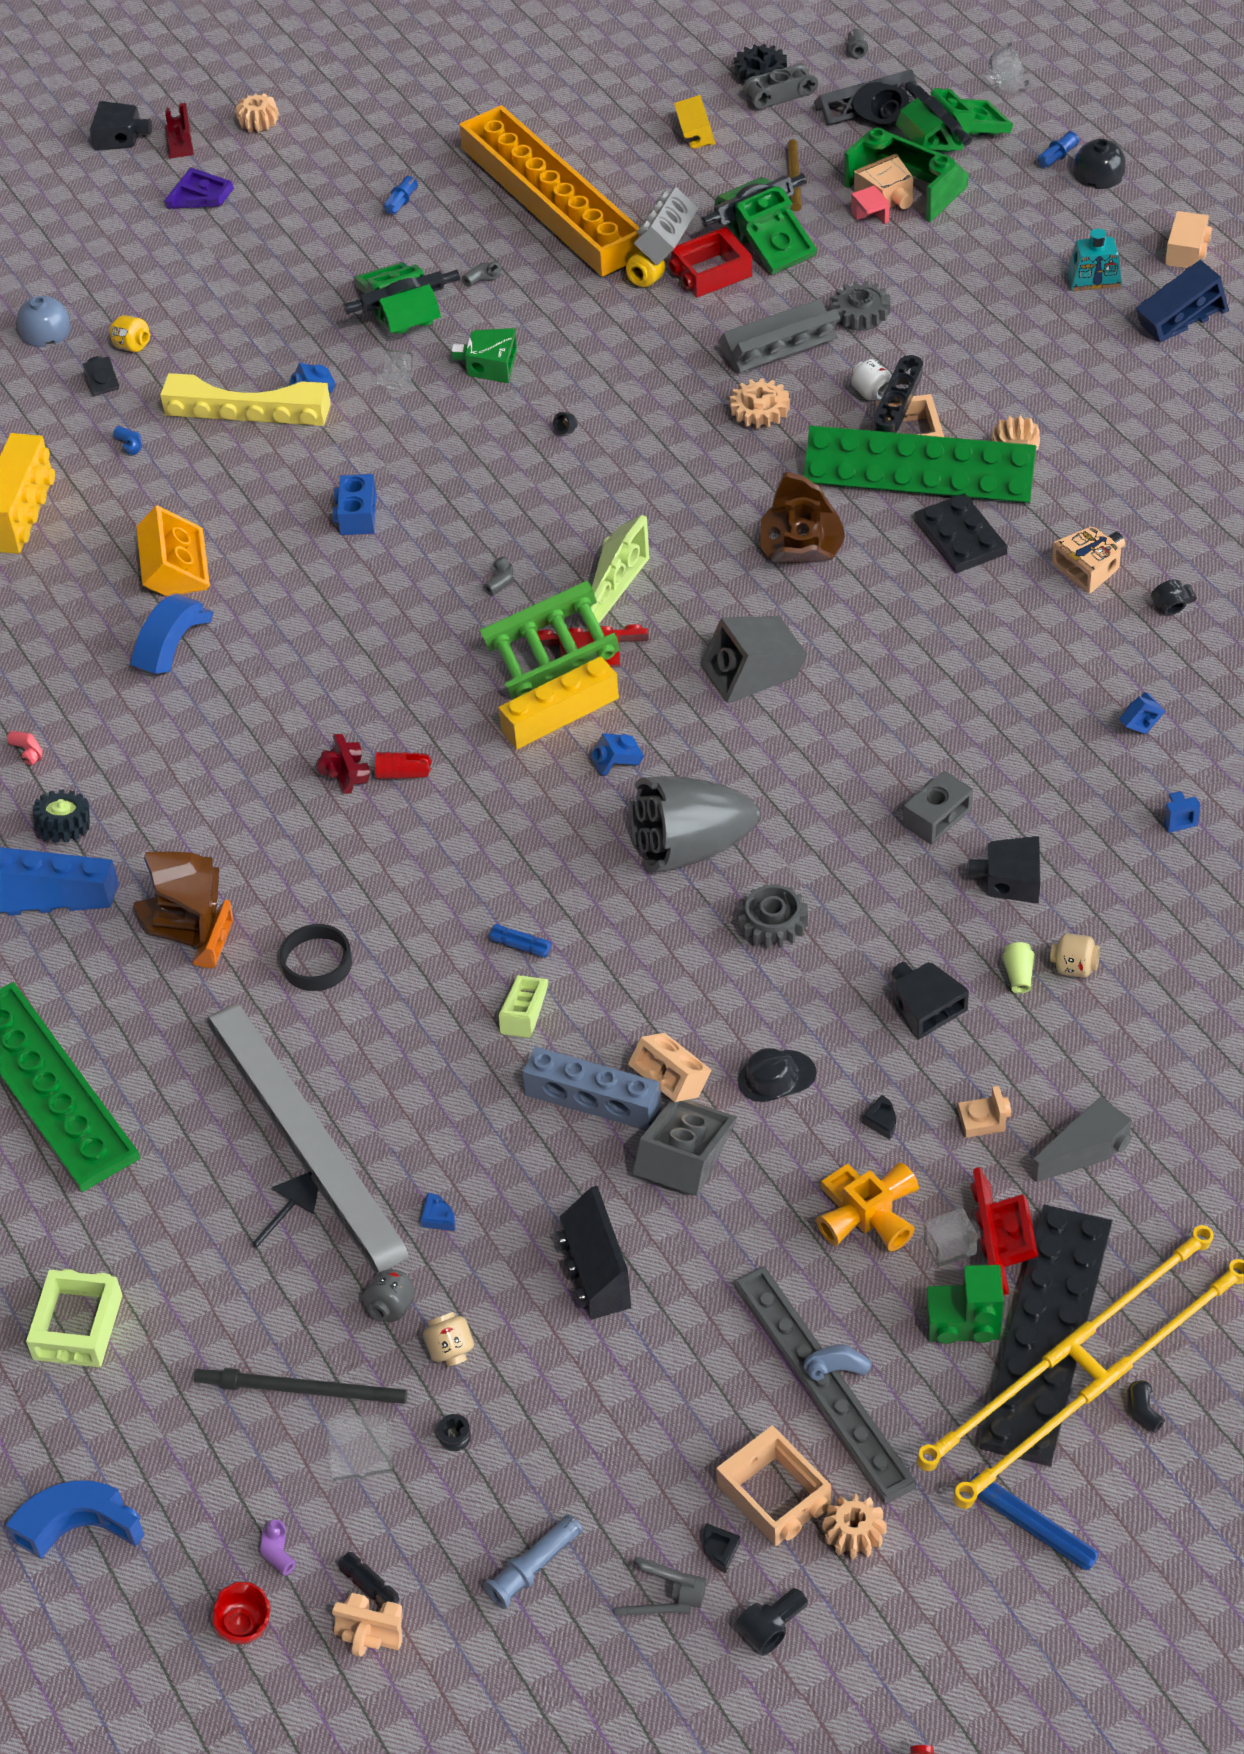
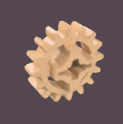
M761 378L759 382L755 383L754 380L750 379L749 385L740 383L739 389H733V396H730L731 415L736 416L737 422L744 420L746 427L751 425V423L755 424L756 428H759L762 424L770 427V422L772 421L779 424L780 417L786 418L787 411L790 410L789 392L783 390L782 384L775 386L774 380L766 383L764 378Z

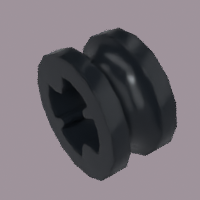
M450 1414L440 1420L437 1432L440 1444L444 1449L460 1451L468 1446L471 1441V1432L468 1420L464 1416ZM456 1428L458 1432L460 1429V1436L453 1438L452 1434L449 1436L448 1430Z

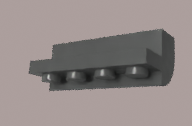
M820 298L723 332L718 343L727 363L733 371L741 373L837 339L834 326L840 320L837 309L827 312Z

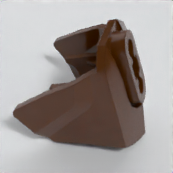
M790 472L783 473L774 494L772 507L761 518L760 549L768 560L778 563H806L832 560L840 551L845 539L844 527L840 517L825 497L819 485L812 483L804 476ZM772 533L779 534V537L776 539H771L769 536Z
M173 851L146 852L144 860L156 893L155 898L134 902L133 910L140 924L149 934L168 938L192 947L199 948L207 942L212 918H215L220 868L213 867L212 857H202L195 853Z

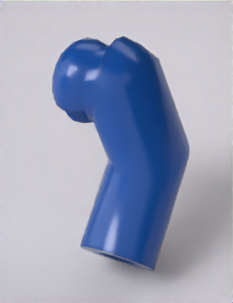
M119 425L115 427L113 437L125 442L123 448L126 453L130 455L139 453L142 449L141 435Z

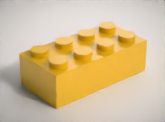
M10 433L0 455V552L21 553L24 544L29 541L33 523L35 524L38 520L39 509L46 502L49 486L54 483L55 471L51 468L49 449L46 448L43 436Z

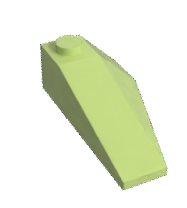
M640 515L619 526L603 543L602 553L592 585L597 603L592 605L591 609L598 624L649 560L647 517L644 515Z

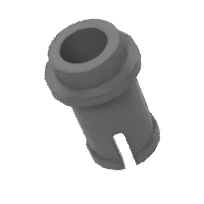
M853 29L854 36H852L851 32L848 33L849 52L852 56L861 58L867 53L868 44L864 40L863 32L860 29Z

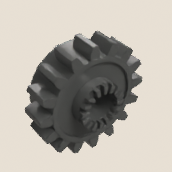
M854 281L853 286L850 287L844 284L843 290L837 289L836 295L832 296V310L837 309L840 316L838 322L852 330L864 331L879 326L882 321H886L887 315L890 314V295L886 294L885 288L878 290L877 283L868 286V281H865L863 285H859L857 281Z
M780 884L763 885L756 890L752 889L748 897L744 896L742 898V905L738 906L739 929H744L745 938L753 936L754 945L764 941L766 948H770L772 943H777L779 948H783V941L788 940L793 944L795 943V934L798 936L804 935V927L808 926L807 903H802V895H796L791 887L787 888Z

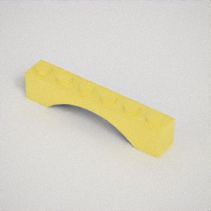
M168 373L160 395L165 416L324 426L331 405L327 383L298 382L274 391L241 393L214 387L195 375Z

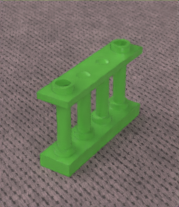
M588 580L480 629L489 652L499 650L509 670L512 680L505 684L512 700L600 656L607 660L613 657L616 652L621 651L615 633L605 637L591 609V606L596 604L597 601ZM576 612L581 614L594 640L593 643L580 649L577 648L564 622L565 617ZM548 625H553L567 655L550 661L537 634L539 629ZM522 637H526L540 666L523 674L510 647L511 642Z

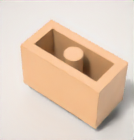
M1177 211L1167 244L1165 265L1188 268L1200 259L1205 260L1207 246L1210 243L1212 227L1208 226L1209 215Z

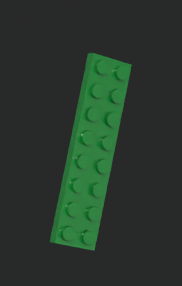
M809 425L804 477L818 485L952 497L965 493L969 498L1031 504L1037 445Z
M13 981L0 988V1078L81 1193L140 1160L141 1158L136 1147Z

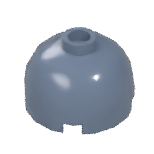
M36 296L27 300L20 307L17 314V329L24 343L34 347H46V342L54 340V344H57L68 337L71 331L70 317L66 308L59 300L49 296Z

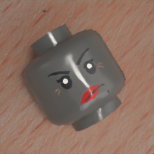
M383 1270L373 1278L366 1288L363 1300L369 1314L374 1319L394 1322L403 1317L412 1304L415 1290L412 1280L400 1270Z

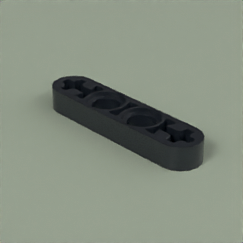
M907 355L898 361L874 414V431L897 433L922 378L923 361L921 358L915 355ZM900 384H905V385H908L909 387H908V388H897L896 386H897V385H900ZM891 402H898L901 405L889 406L888 404Z

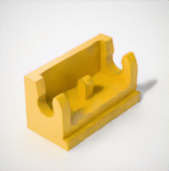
M701 95L674 103L685 139L694 136L700 137L697 141L690 142V147L699 148L711 144V146L715 145L716 143Z

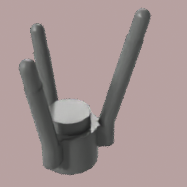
M636 1557L635 1563L639 1565L641 1570L674 1581L672 1598L679 1601L677 1604L618 1607L613 1610V1613L615 1615H640L679 1612L690 1615L691 1607L701 1608L707 1578L682 1573L656 1562Z

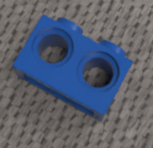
M374 474L340 475L339 487L334 488L335 504H338V507H333L334 524H339L341 535L375 534L377 493Z

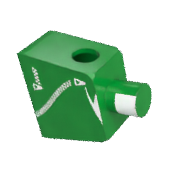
M516 329L474 330L471 332L468 345L453 344L452 359L466 361L467 374L470 377L509 383L518 349Z

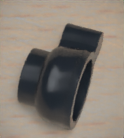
M1176 579L1161 583L1150 595L1156 607L1163 610L1167 616L1181 612L1187 604L1197 599L1190 584L1182 586L1181 581Z

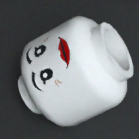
M869 359L858 363L854 367L851 383L853 388L869 401L880 400L892 374L877 360Z

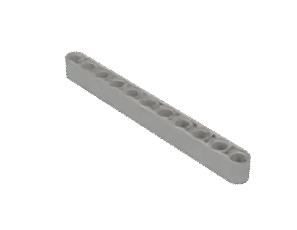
M236 1002L208 1016L207 1020L214 1036L306 1172L311 1171V1178L318 1187V1190L373 1271L378 1274L380 1271L388 1270L408 1259L409 1255L402 1239L239 1003Z

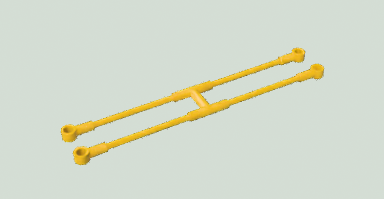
M1205 1225L1195 1227L1190 1239L1177 1248L1173 1256L1091 1322L1086 1321L1046 1353L1040 1363L954 1432L949 1431L933 1445L922 1446L916 1459L917 1465L924 1471L935 1470L940 1458L960 1442L959 1439L1044 1370L1052 1368L1067 1355H1070L1095 1380L1080 1391L1074 1401L992 1468H986L970 1482H961L957 1485L953 1494L954 1503L962 1509L972 1507L977 1495L993 1483L1000 1472L1083 1404H1089L1133 1367L1134 1362L1212 1298L1220 1296L1234 1284L1244 1283V1260L1235 1259L1231 1261L1226 1273L1211 1284L1210 1289L1129 1356H1123L1114 1365L1105 1370L1080 1345L1096 1333V1328L1178 1262H1184L1197 1250L1209 1248L1214 1238L1213 1231ZM1197 1235L1205 1237L1206 1240H1201ZM1233 1269H1238L1243 1274H1238ZM923 1455H931L934 1461H927ZM960 1492L968 1493L971 1498L965 1499L961 1497Z

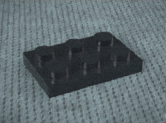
M965 493L914 512L915 522L955 573L1007 555V544Z

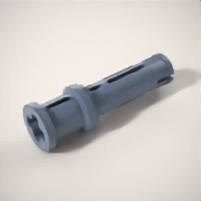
M566 1514L556 1526L520 1558L515 1557L508 1560L506 1568L493 1580L487 1579L483 1583L484 1590L489 1598L498 1607L507 1609L511 1604L510 1600L523 1588H530L533 1585L534 1575L578 1535L583 1533V1528L577 1519L571 1523L570 1521L573 1519V1516Z

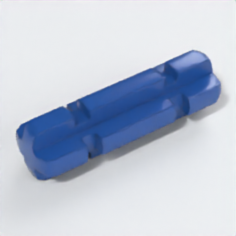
M499 924L493 925L489 936L492 941L501 944L505 943L507 946L529 953L532 952V954L541 957H547L551 949V942L548 940L536 938L533 935L509 929Z

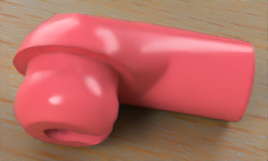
M9 732L7 736L8 743L12 746L24 748L25 751L22 753V758H26L24 760L26 764L34 765L37 760H41L43 750L31 733Z

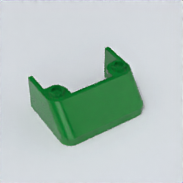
M880 128L868 131L844 153V187L847 188L854 184L855 170L891 155H898L912 176L931 183L927 186L926 221L928 222L935 219L968 187L969 174L954 159Z

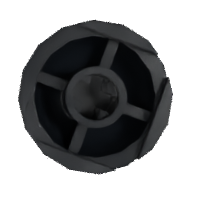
M1096 139L1085 143L1076 154L1073 171L1075 179L1086 187L1088 183L1096 184V189H1106L1118 185L1122 181V176H1125L1126 159L1120 146L1106 139Z

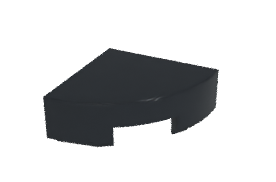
M881 1095L862 1116V1124L889 1140L896 1129V1115L890 1100Z
M706 1523L703 1531L705 1554L714 1567L726 1574L741 1543L740 1536Z

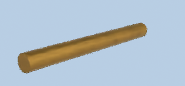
M790 139L787 142L789 177L793 178L800 175L798 143L795 139ZM800 186L794 188V194L791 195V208L793 211H800L802 208Z

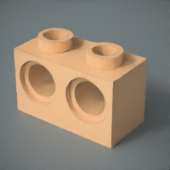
M666 1033L641 1037L628 1063L630 1067L643 1077L659 1081L661 1092L674 1102L698 1098L712 1071Z

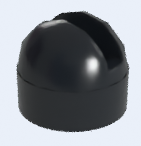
M559 412L553 420V427L558 434L573 433L578 425L575 415L569 412Z

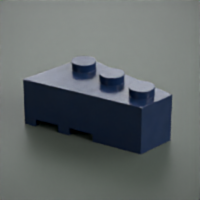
M1200 259L1192 266L1186 268L1183 273L1171 282L1166 283L1151 297L1145 299L1136 307L1140 325L1159 342H1163L1187 331L1188 325L1200 321L1204 323L1209 320L1210 315L1218 311L1222 314L1228 312L1229 307L1221 276Z

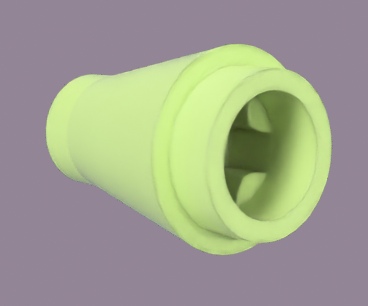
M1023 942L1007 945L1002 955L1011 983V989L1014 993H1026L1031 990L1035 953L1031 950L1029 944Z

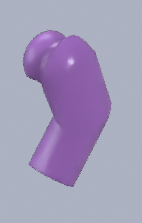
M271 1520L267 1523L261 1534L260 1554L283 1576H286L295 1568L296 1561L284 1551L286 1538L285 1524L280 1520Z

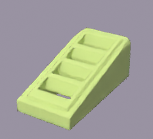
M516 976L499 1013V1025L502 1034L525 1038L531 1037L547 991L548 979ZM521 990L531 991V992H535V993L521 992Z

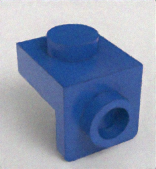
M299 363L289 381L290 386L298 382L327 383L329 393L333 392L336 385L329 369L319 364Z
M602 733L590 757L600 775H608L614 763L640 765L644 755L633 736Z

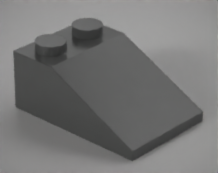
M671 1100L641 1137L633 1174L644 1177L649 1182L661 1183L675 1188L682 1194L697 1196L708 1181L736 1123L737 1117L690 1100L679 1102Z

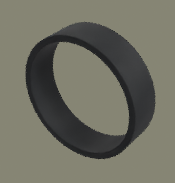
M311 924L303 926L287 936L280 948V961L285 978L293 986L306 991H322L336 986L346 978L352 967V954L349 941L342 931L326 924ZM329 939L339 943L346 950L342 963L333 971L321 976L309 977L299 975L286 965L291 951L308 940Z

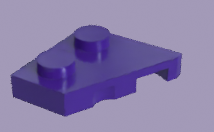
M190 167L165 198L164 203L168 209L221 206L234 187L232 181Z

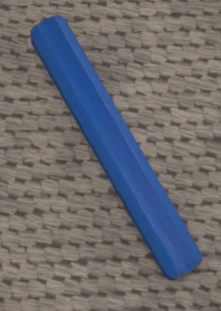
M975 1473L974 1476L970 1479V1481L973 1480L980 1473ZM991 1483L977 1495L979 1499L1083 1569L1090 1570L1096 1563L1099 1554L1097 1550L997 1483Z

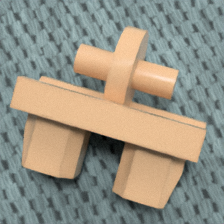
M351 1593L345 1603L336 1602L332 1610L335 1616L334 1635L342 1636V1641L353 1643V1655L362 1657L367 1647L379 1649L382 1646L399 1650L402 1643L401 1623L403 1618L402 1606L400 1604L387 1601L383 1603L380 1612L369 1610V1599L364 1595Z

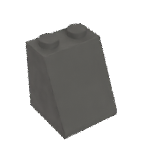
M780 616L721 617L701 665L727 702H734L797 677L807 653Z

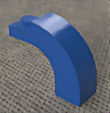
M177 593L166 597L152 610L143 624L134 647L130 665L154 674L170 672L175 650L182 635L193 625L211 623L214 611L203 608L204 604L197 600Z
M71 1481L49 1487L26 1501L6 1523V1528L13 1543L40 1559L44 1557L59 1537L67 1531L80 1526L91 1525L104 1528L135 1547L145 1536L139 1521L140 1516L132 1508L123 1504L119 1490L110 1485L95 1481Z

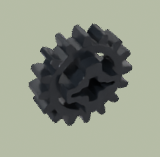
M754 44L752 49L744 47V52H737V57H734L735 75L739 76V80H748L752 76L762 75L787 67V55L783 54L782 49L775 50L774 45L767 48L766 44L762 46Z

